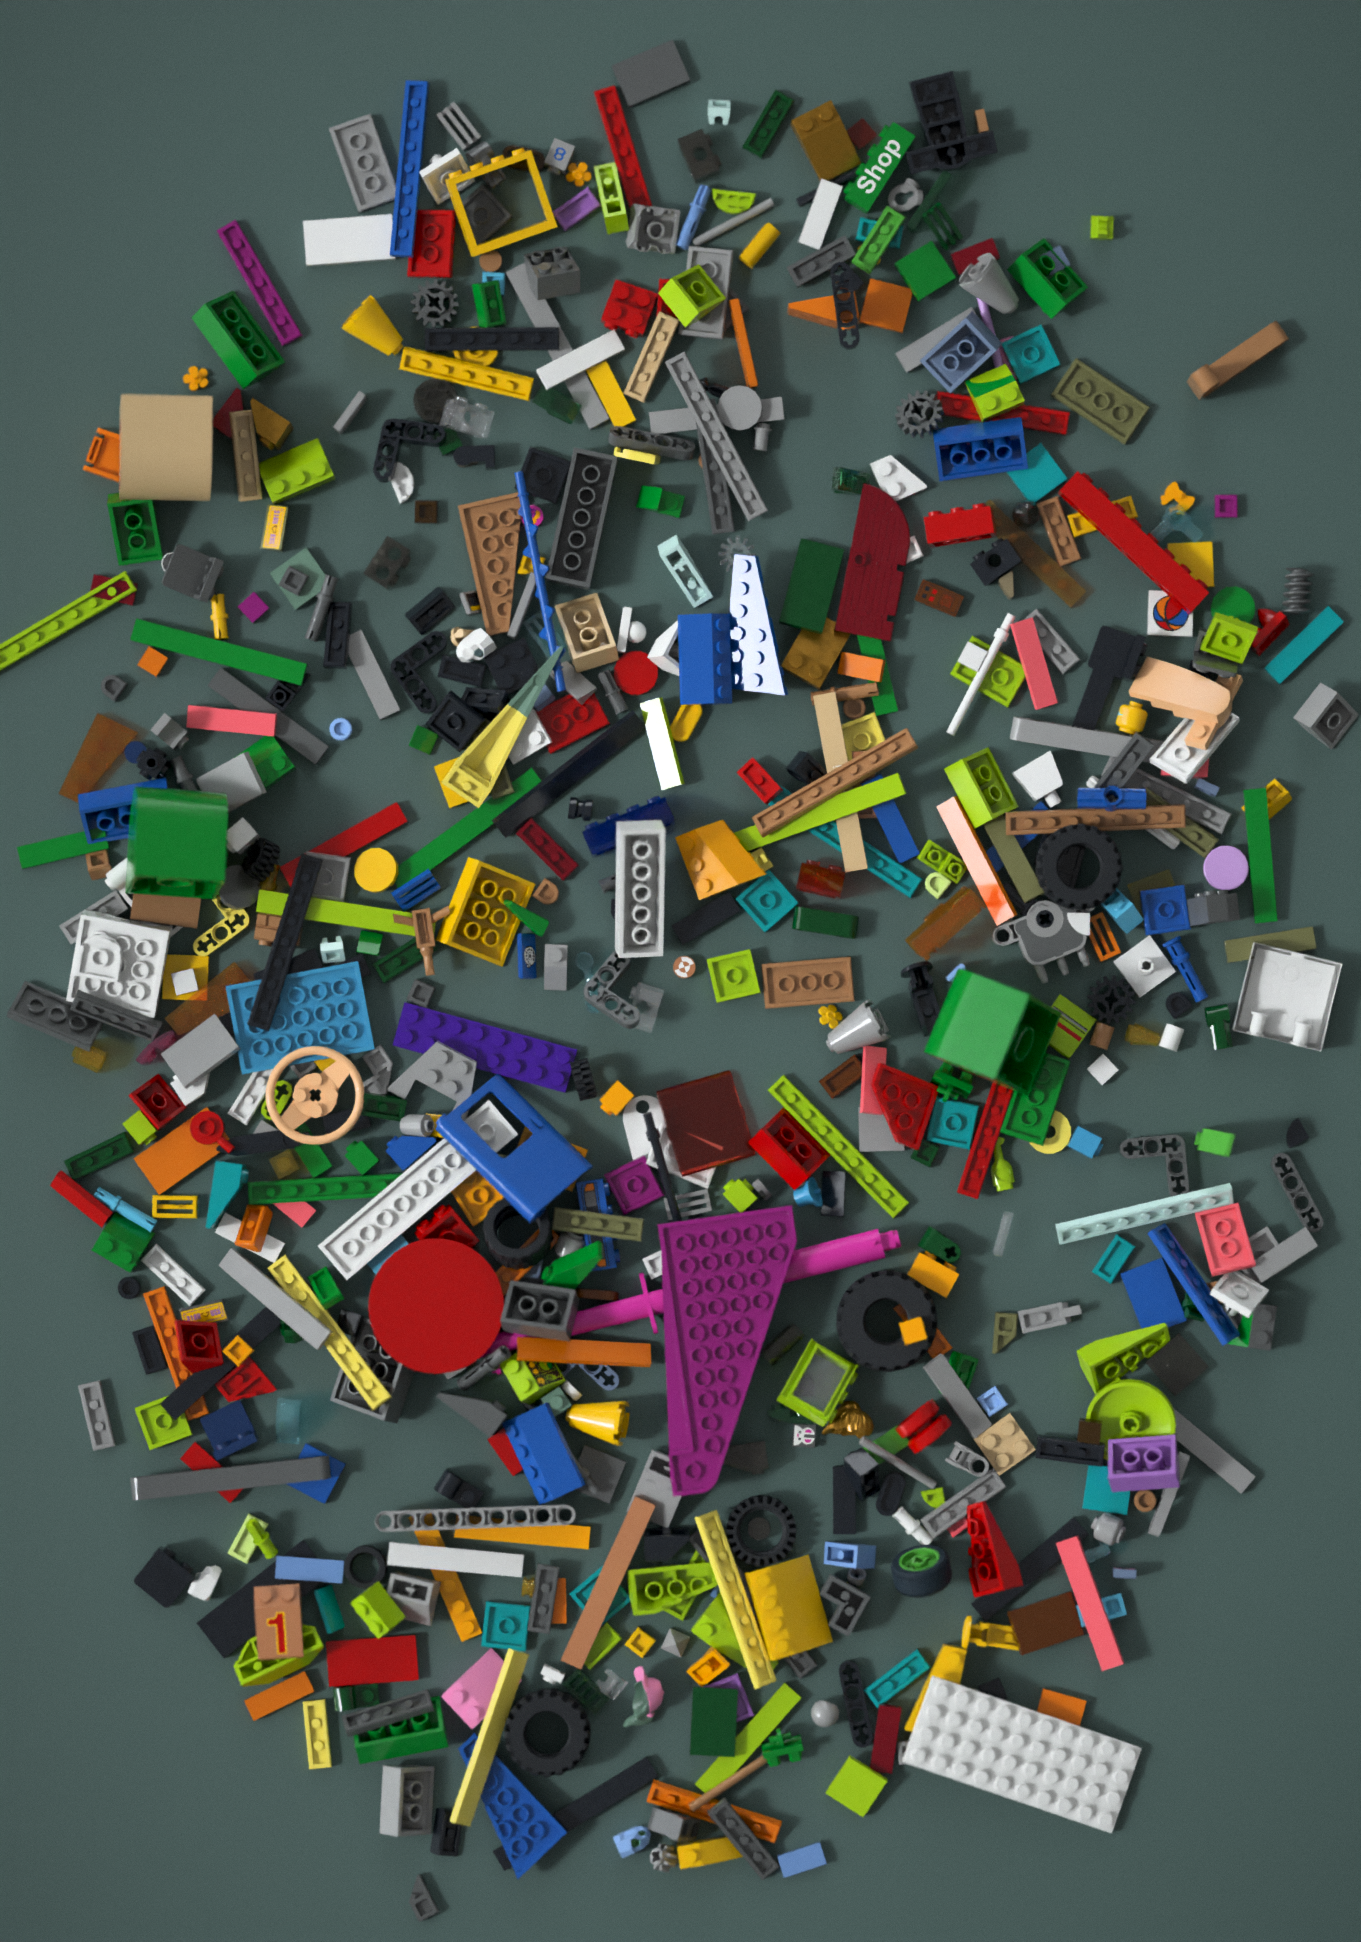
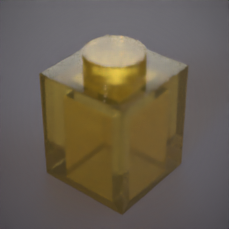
M75 1046L72 1057H74V1063L100 1073L109 1053L94 1046L91 1047L89 1052Z
M291 1149L269 1159L279 1180L301 1169Z

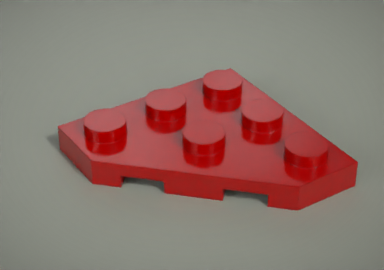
M878 1063L871 1086L896 1143L919 1150L938 1094V1086L883 1063Z

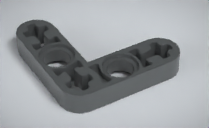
M615 950L585 985L584 998L590 1005L624 1028L632 1029L640 1022L638 1010L611 991L629 969L631 958H625V963L621 961L617 965L618 955ZM610 972L614 977L611 981H604L601 979L602 974ZM598 988V996L592 995L591 997L590 990L594 992ZM608 1001L618 1003L617 1008L614 1010L607 1009L605 1005ZM624 1014H626L627 1016L633 1014L634 1020L629 1019L628 1021H626Z
M1173 1134L1131 1138L1121 1142L1119 1146L1120 1154L1127 1159L1165 1156L1169 1194L1171 1197L1177 1195V1192H1173V1188L1176 1187V1180L1171 1181V1176L1179 1177L1184 1175V1180L1179 1179L1180 1186L1185 1187V1191H1182L1181 1194L1189 1193L1185 1142L1181 1136ZM1164 1138V1143H1171L1172 1138H1175L1176 1142H1180V1146L1177 1147V1151H1173L1172 1147L1165 1148L1166 1152L1162 1153V1142L1160 1139ZM1150 1140L1158 1143V1150L1155 1153H1149L1146 1150V1143ZM1138 1141H1142L1141 1148L1144 1154L1139 1155L1140 1150L1132 1151V1155H1128V1152L1123 1149L1127 1146L1128 1142H1131L1132 1146H1139ZM1175 1160L1180 1161L1183 1165L1180 1173H1173L1170 1169L1171 1163Z

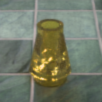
M1137 1023L1134 1025L1129 1024L1125 1034V1041L1130 1042V1045L1157 1046L1160 1039L1159 1033L1153 1032Z

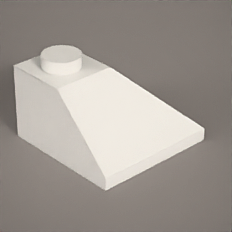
M678 620L656 639L647 657L662 670L679 676Z

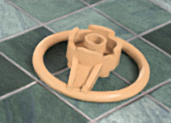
M308 1046L297 1049L277 1063L267 1082L266 1104L272 1121L282 1133L300 1143L321 1145L343 1137L354 1127L363 1110L364 1085L355 1065L346 1056L334 1049L322 1046ZM309 1055H321L336 1060V1062L321 1073L307 1074L302 1077L294 1087L293 1102L282 1116L279 1115L275 1104V1087L282 1071L290 1063ZM350 1074L355 1086L356 1098L353 1111L348 1120L340 1128L326 1135L310 1136L295 1131L294 1129L311 1117L325 1116L334 1109L338 1101V1089ZM314 1089L316 1091L319 1089L321 1091L320 1101L316 1099L315 1101L311 1100V1090Z

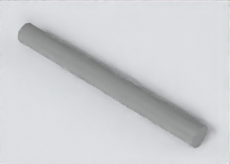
M769 198L692 239L695 247H698L774 206L772 199Z
M864 1436L860 1439V1445L931 1489L936 1486L937 1481Z

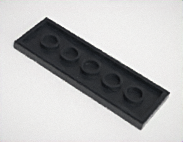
M304 1539L283 1555L318 1558ZM275 1561L198 1621L197 1625L221 1656L225 1658L256 1634L254 1587L299 1584L302 1597H304L321 1582L275 1579Z

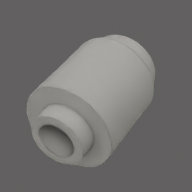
M408 1114L400 1121V1130L406 1136L429 1137L435 1126L430 1115Z

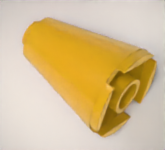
M370 295L361 303L362 305L358 309H355L341 328L388 356L392 353L395 356L403 347L401 344L403 338L376 299Z
M628 1401L573 1404L571 1408L567 1409L566 1421L569 1422V1426L611 1444L621 1446L623 1442L620 1439L626 1438L629 1426L630 1413H626L625 1408L629 1407Z

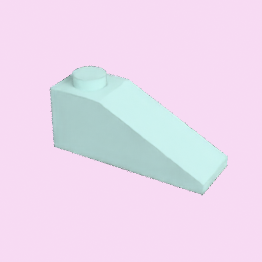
M677 534L658 545L660 557L694 608L713 597Z

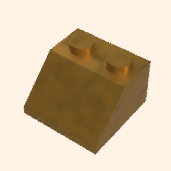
M252 398L250 403L256 431L260 437L259 441L270 450H273V448L280 450L293 430L292 424Z

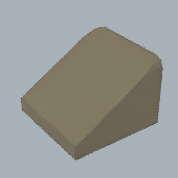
M1010 571L998 580V585L1008 600L1014 597L1013 571Z

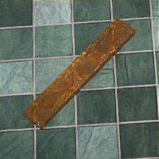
M989 499L986 502V506H990L994 512L996 538L1002 537L1003 540L1009 538L1024 559L1022 563L1071 608L1086 591Z

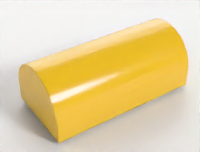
M769 222L766 223L740 254L739 260L753 269L778 238L780 232Z

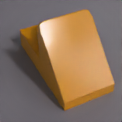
M710 1647L704 1656L692 1664L686 1672L703 1687L728 1668L730 1664L715 1648Z

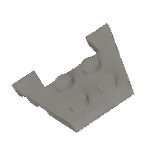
M437 1041L403 1072L387 1090L405 1099L415 1080H418L457 1101L453 1108L454 1110L472 1095L477 1061ZM469 1110L461 1116L463 1121L468 1118Z

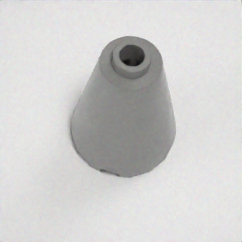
M991 253L979 256L977 258L979 262L975 266L970 264L959 278V285L962 289L1002 314L1014 312L1018 307L1019 298L997 260Z
M870 999L864 1001L827 1035L828 1040H826V1044L831 1052L835 1051L837 1054L886 1041L891 1037V1035L886 1034L889 1028L878 1009L873 1010L871 1005L874 1003Z

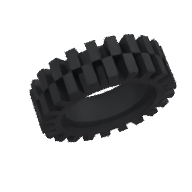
M758 1495L748 1497V1499L741 1501L735 1506L728 1518L726 1527L728 1543L737 1557L748 1564L755 1566L775 1564L787 1556L795 1543L796 1524L792 1513L780 1500L771 1496ZM755 1510H767L774 1513L782 1524L780 1541L768 1551L752 1550L741 1538L740 1527L742 1521L749 1513Z

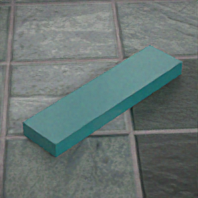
M1329 606L1326 607L1264 670L1280 684L1344 621Z

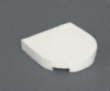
M103 934L87 938L78 950L74 976L119 983L123 963V952L119 943L112 937Z

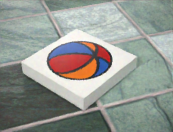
M1149 590L1147 636L1192 637L1193 611L1187 614L1164 591Z

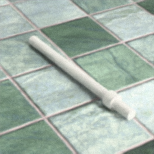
M1008 613L1001 627L997 628L994 634L995 639L946 733L952 736L955 735L1003 642H1006L1009 636L1010 624L1015 620V616Z

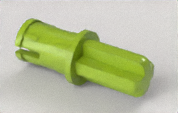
M256 1518L249 1519L245 1526L254 1538V1544L259 1546L266 1559L276 1556L278 1549L270 1540L269 1532L264 1531Z

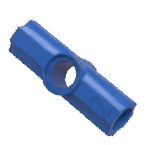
M1117 786L1078 788L1077 805L1081 809H1105L1110 812L1117 809H1146V789H1120ZM1114 795L1117 801L1109 802L1106 797Z

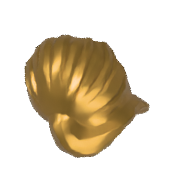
M846 1401L836 1409L838 1412L832 1423L829 1422L822 1431L823 1435L830 1433L842 1436L856 1435L857 1438L861 1439L863 1436H870L872 1434L874 1425L870 1416L861 1410L858 1403Z

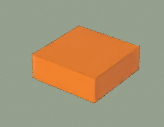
M149 646L137 665L157 677L169 658Z

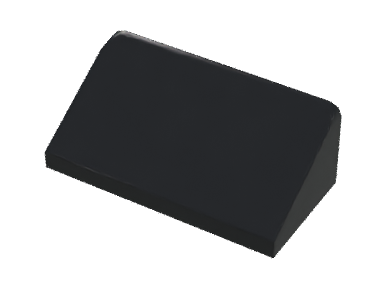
M436 587L405 614V617L423 635L456 606L439 587Z
M823 1171V1205L821 1206V1216L844 1217L846 1172Z
M436 1808L430 1852L441 1856L458 1855L462 1825L450 1821L453 1812L451 1809Z

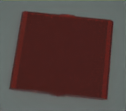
M730 1070L656 1091L667 1127V1136L669 1141H671L682 1177L756 1155L754 1148L748 1143L751 1136L745 1120V1111L743 1106H741Z

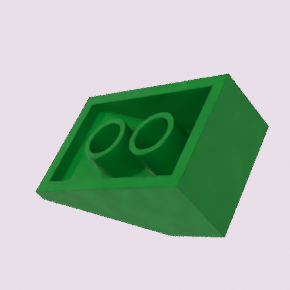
M119 493L108 494L107 506L119 566L162 560L163 554L155 501L119 499Z

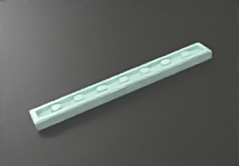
M1227 1183L1058 1223L1055 1225L1059 1245L1234 1204L1231 1184Z

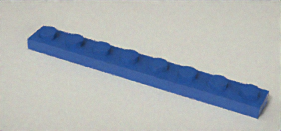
M406 80L390 245L391 257L413 258L421 179L419 172L422 168L429 91L428 81Z

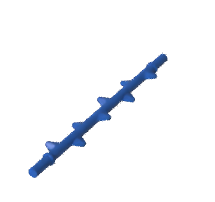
M523 471L514 473L518 490L517 497H519L521 505L518 514L523 517L528 546L524 549L523 555L532 560L537 586L534 596L540 601L545 626L539 633V637L548 641L551 657L560 646L557 645L552 620L555 610L549 605L544 576L549 571V566L542 564L536 540L538 526L533 524L528 499L529 493H527ZM563 648L552 669L557 692L566 691L562 671L563 666H561L560 661L566 652L565 648Z

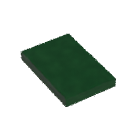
M693 1686L690 1755L735 1757L737 1688Z

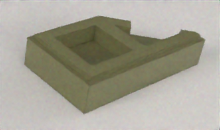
M995 1312L992 1354L999 1352L1016 1337L1018 1314Z

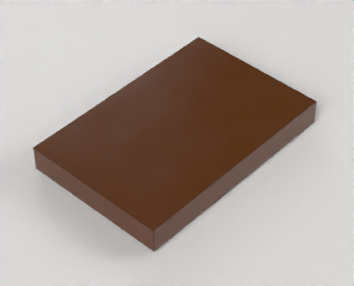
M1071 1591L1007 1612L1020 1655L1084 1635Z

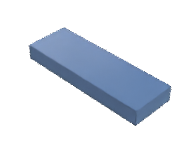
M279 1555L276 1557L275 1579L343 1583L344 1560Z

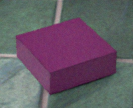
M1215 495V518H1237L1238 495Z
M255 592L238 606L253 624L270 609Z

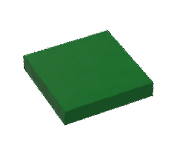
M932 241L894 264L918 302L956 278Z

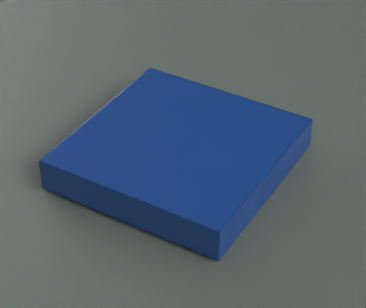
M1184 885L1139 891L1146 936L1191 929Z
M306 1443L298 1459L329 1456L331 1478L288 1483L287 1485L325 1504L346 1463Z

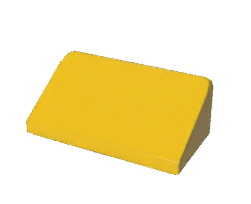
M1275 778L1265 786L1269 820L1292 800L1290 793Z

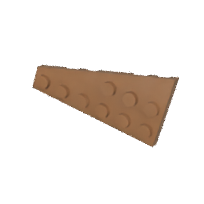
M518 492L458 506L485 629L489 636L507 633L510 629L521 516L518 514V510L521 507L519 497H517Z

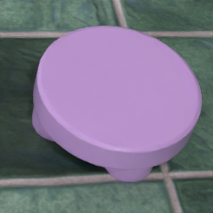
M1220 846L1213 849L1207 855L1203 864V873L1207 882L1218 890H1233L1239 887L1245 881L1249 870L1245 855L1239 849L1232 846Z

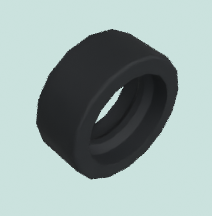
M368 1545L356 1547L348 1554L344 1563V1572L348 1581L357 1588L368 1589L378 1581L380 1583L387 1571V1562L383 1553L379 1549ZM361 1554H370L378 1561V1573L370 1580H361L353 1573V1561Z

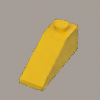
M726 1836L677 1843L680 1869L704 1866L743 1857Z

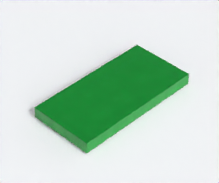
M1045 1053L1028 1096L1013 1091L1000 1133L1044 1146L1071 1063L1070 1060Z

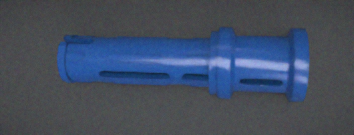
M1179 935L1163 943L1162 946L1167 948L1172 958L1171 963L1174 966L1177 965L1195 1002H1199L1209 995L1206 993L1190 963V953L1185 951L1180 941L1181 936Z

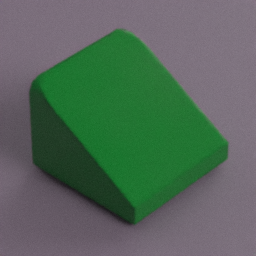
M417 725L409 747L430 755L438 735Z
M361 930L356 952L379 956L383 934Z

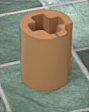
M1097 1022L1089 1045L1107 1050L1114 1028Z

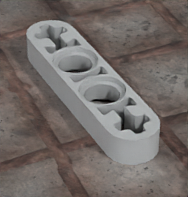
M1179 1451L1178 1459L1181 1482L1190 1455ZM1178 1487L1163 1489L1148 1529L1149 1534L1156 1537L1160 1536Z

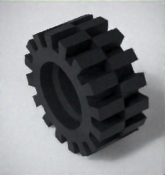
M260 837L259 840H255V843L250 846V851L246 852L247 856L244 857L245 862L242 864V867H244L242 870L245 874L256 880L264 881L266 877L270 876V872L274 871V865L278 863L280 847Z
M584 1058L570 1062L579 1100L584 1101L597 1097L588 1059Z

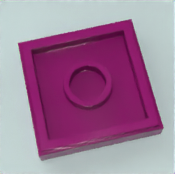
M645 1155L604 1174L624 1215L664 1196V1192L651 1167L646 1164L647 1159Z

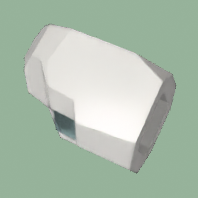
M479 628L472 631L459 643L456 653L461 662L468 663L483 659L497 647L490 636Z
M217 1565L206 1566L203 1572L196 1573L188 1593L204 1601H209L222 1569Z

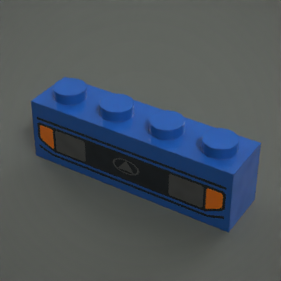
M602 1178L576 1183L580 1211L613 1215L612 1205H607L606 1196H610L608 1182L604 1183ZM584 1234L586 1246L596 1241L602 1242V1258L591 1271L616 1268V1263L620 1262L619 1249H614L613 1240H617V1238Z

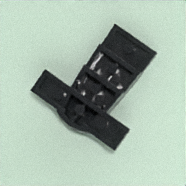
M953 71L909 82L918 118L928 147L906 152L910 174L934 168L944 172L956 171L963 168L970 159L998 152L993 130L967 137L964 114L962 113Z

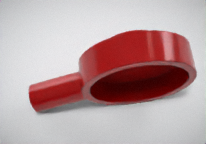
M203 1111L194 1116L190 1124V1132L197 1142L203 1145L218 1143L229 1154L234 1150L235 1147L223 1137L225 1125L218 1114L211 1111Z

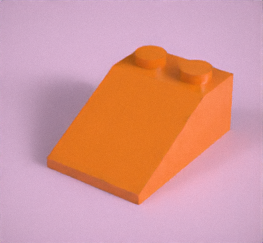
M853 291V292H854V299H855V306H856L857 321H858V323H859V318H860V317H859V312H858V306H857V301H856V295H855V291ZM850 293L837 294V297L841 301H846L849 299ZM833 295L788 303V315L837 329ZM844 311L840 314V319L844 323H849L852 321L853 315L849 311ZM854 325L851 326V327H849V328H843V327H841L842 331L845 330V329H846V331H847V330H850L851 328H852V329L855 328Z

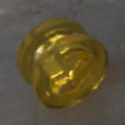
M523 1577L521 1597L529 1595L530 1598L533 1597L535 1578L528 1580L527 1577Z

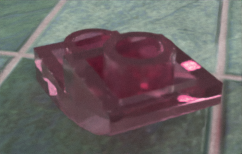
M171 1030L157 1037L145 1047L136 1058V1061L144 1066L146 1063L151 1064L157 1055V1052H155L156 1048L164 1052L176 1043L177 1039L175 1036L177 1033Z

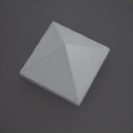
M670 1628L661 1649L682 1657L690 1636Z

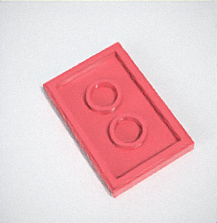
M1239 1203L1195 1213L1212 1277L1256 1266Z

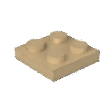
M1010 1413L991 1425L978 1437L973 1438L999 1476L1036 1450Z

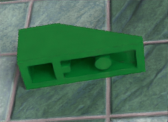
M596 1241L556 1259L549 1267L544 1269L542 1273L543 1285L575 1290L601 1260L602 1242Z

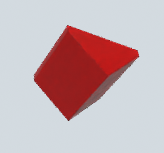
M159 1074L152 1077L129 1095L157 1130L163 1129L187 1108Z
M176 1320L174 1322L180 1360L191 1373L223 1364L217 1323Z

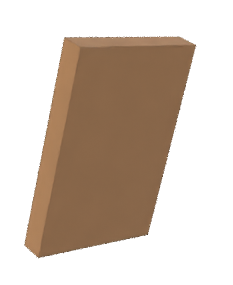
M133 894L130 919L197 929L201 899Z

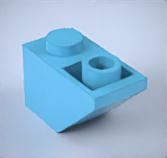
M1117 888L1112 896L1100 904L1126 934L1144 920L1135 906Z

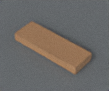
M1058 496L1036 504L1059 566L1062 567L1080 560L1081 556Z

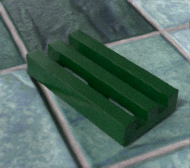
M940 202L921 215L945 251L949 249L948 246L951 244H956L957 239L961 240L963 238ZM936 210H939V212L941 213V215L953 231V236L950 234V232L942 222ZM931 214L940 226V228L942 229V231L944 232V234L946 235V237L948 238V240L944 241V239L934 226L933 222L929 218Z

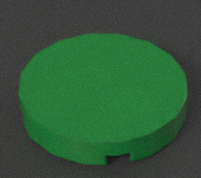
M1236 586L1226 587L1220 590L1212 599L1210 606L1212 619L1217 612L1226 616H1234V619L1238 618L1240 621L1250 623L1255 614V602L1246 590Z

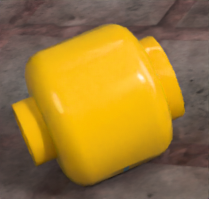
M1130 701L1129 705L1124 704L1120 706L1116 719V725L1120 727L1119 731L1134 735L1136 731L1140 733L1144 730L1148 713L1142 709V704Z

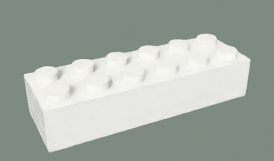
M661 820L616 822L615 950L619 958L663 956L665 827Z

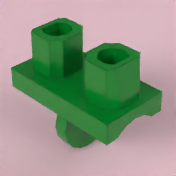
M944 1062L939 1070L936 1069L930 1083L938 1086L937 1092L944 1095L942 1101L945 1103L949 1097L957 1100L959 1096L967 1099L973 1088L971 1085L973 1075L962 1072L959 1079L952 1077L951 1074L954 1067Z
M777 1728V1735L769 1737V1742L761 1743L763 1757L767 1760L770 1767L780 1765V1756L785 1754L789 1755L790 1762L802 1760L803 1745L800 1735L791 1737L790 1732L782 1734L781 1729Z

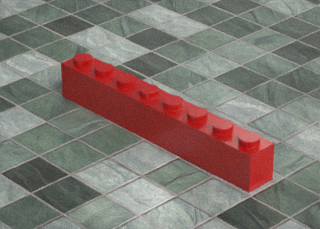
M1077 471L1059 490L1058 494L1187 614H1190L1209 594L1206 590L1208 586L1200 579L1195 580L1190 575L1192 573L1191 570L1183 563L1179 565L1174 560L1175 556L1168 549L1165 548L1163 550L1158 546L1157 543L1159 541L1152 534H1145L1141 530L1142 525L1136 519L1132 518L1130 520L1124 514L1126 511L1118 503L1113 504L1108 499L1109 495L1102 488L1097 489L1092 485L1093 480L1086 473L1083 472L1081 474Z

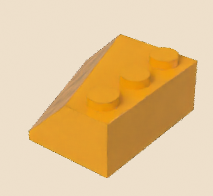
M724 820L705 825L675 837L699 900L712 897L766 875L765 871L753 860V856L744 849L740 840Z

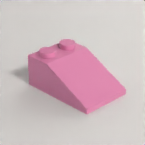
M490 1648L441 1696L471 1729L485 1718L504 1660L493 1648Z

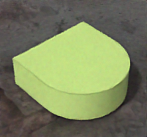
M934 872L926 878L925 887L930 894L939 899L952 881L941 873Z

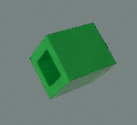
M356 1140L353 1141L346 1148L348 1153L344 1155L362 1175H365L380 1161L362 1140L359 1143Z

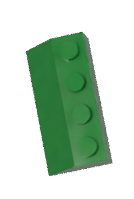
M234 290L205 303L191 317L243 389L258 383L285 363Z
M440 1696L430 1697L434 1711L354 1735L359 1763L365 1764L447 1748V1732Z

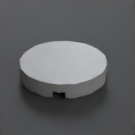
M738 385L730 387L723 392L717 409L720 419L726 426L731 429L745 430L758 422L762 413V403L754 390Z

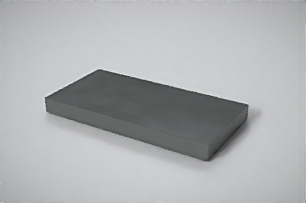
M27 981L23 983L7 1013V1017L88 1052L104 1025L103 1022L70 1010L72 1002L66 1001L65 997Z

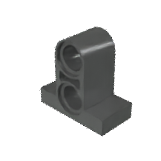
M653 1806L647 1829L669 1836L670 1839L676 1841H696L701 1819Z

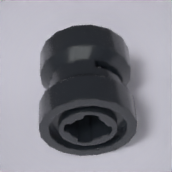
M571 797L568 819L575 820L582 817L583 821L590 822L593 800L585 799L582 801L577 797Z

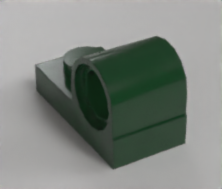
M378 1683L333 1687L335 1711L354 1710L380 1704Z

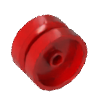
M933 1399L924 1403L895 1428L901 1438H907L914 1432L916 1433L907 1444L914 1454L931 1445L952 1425V1422L945 1414H941L933 1420L931 1419L938 1413L940 1408Z

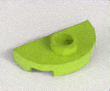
M712 189L713 200L716 206L723 212L732 215L741 214L749 210L756 198V193Z

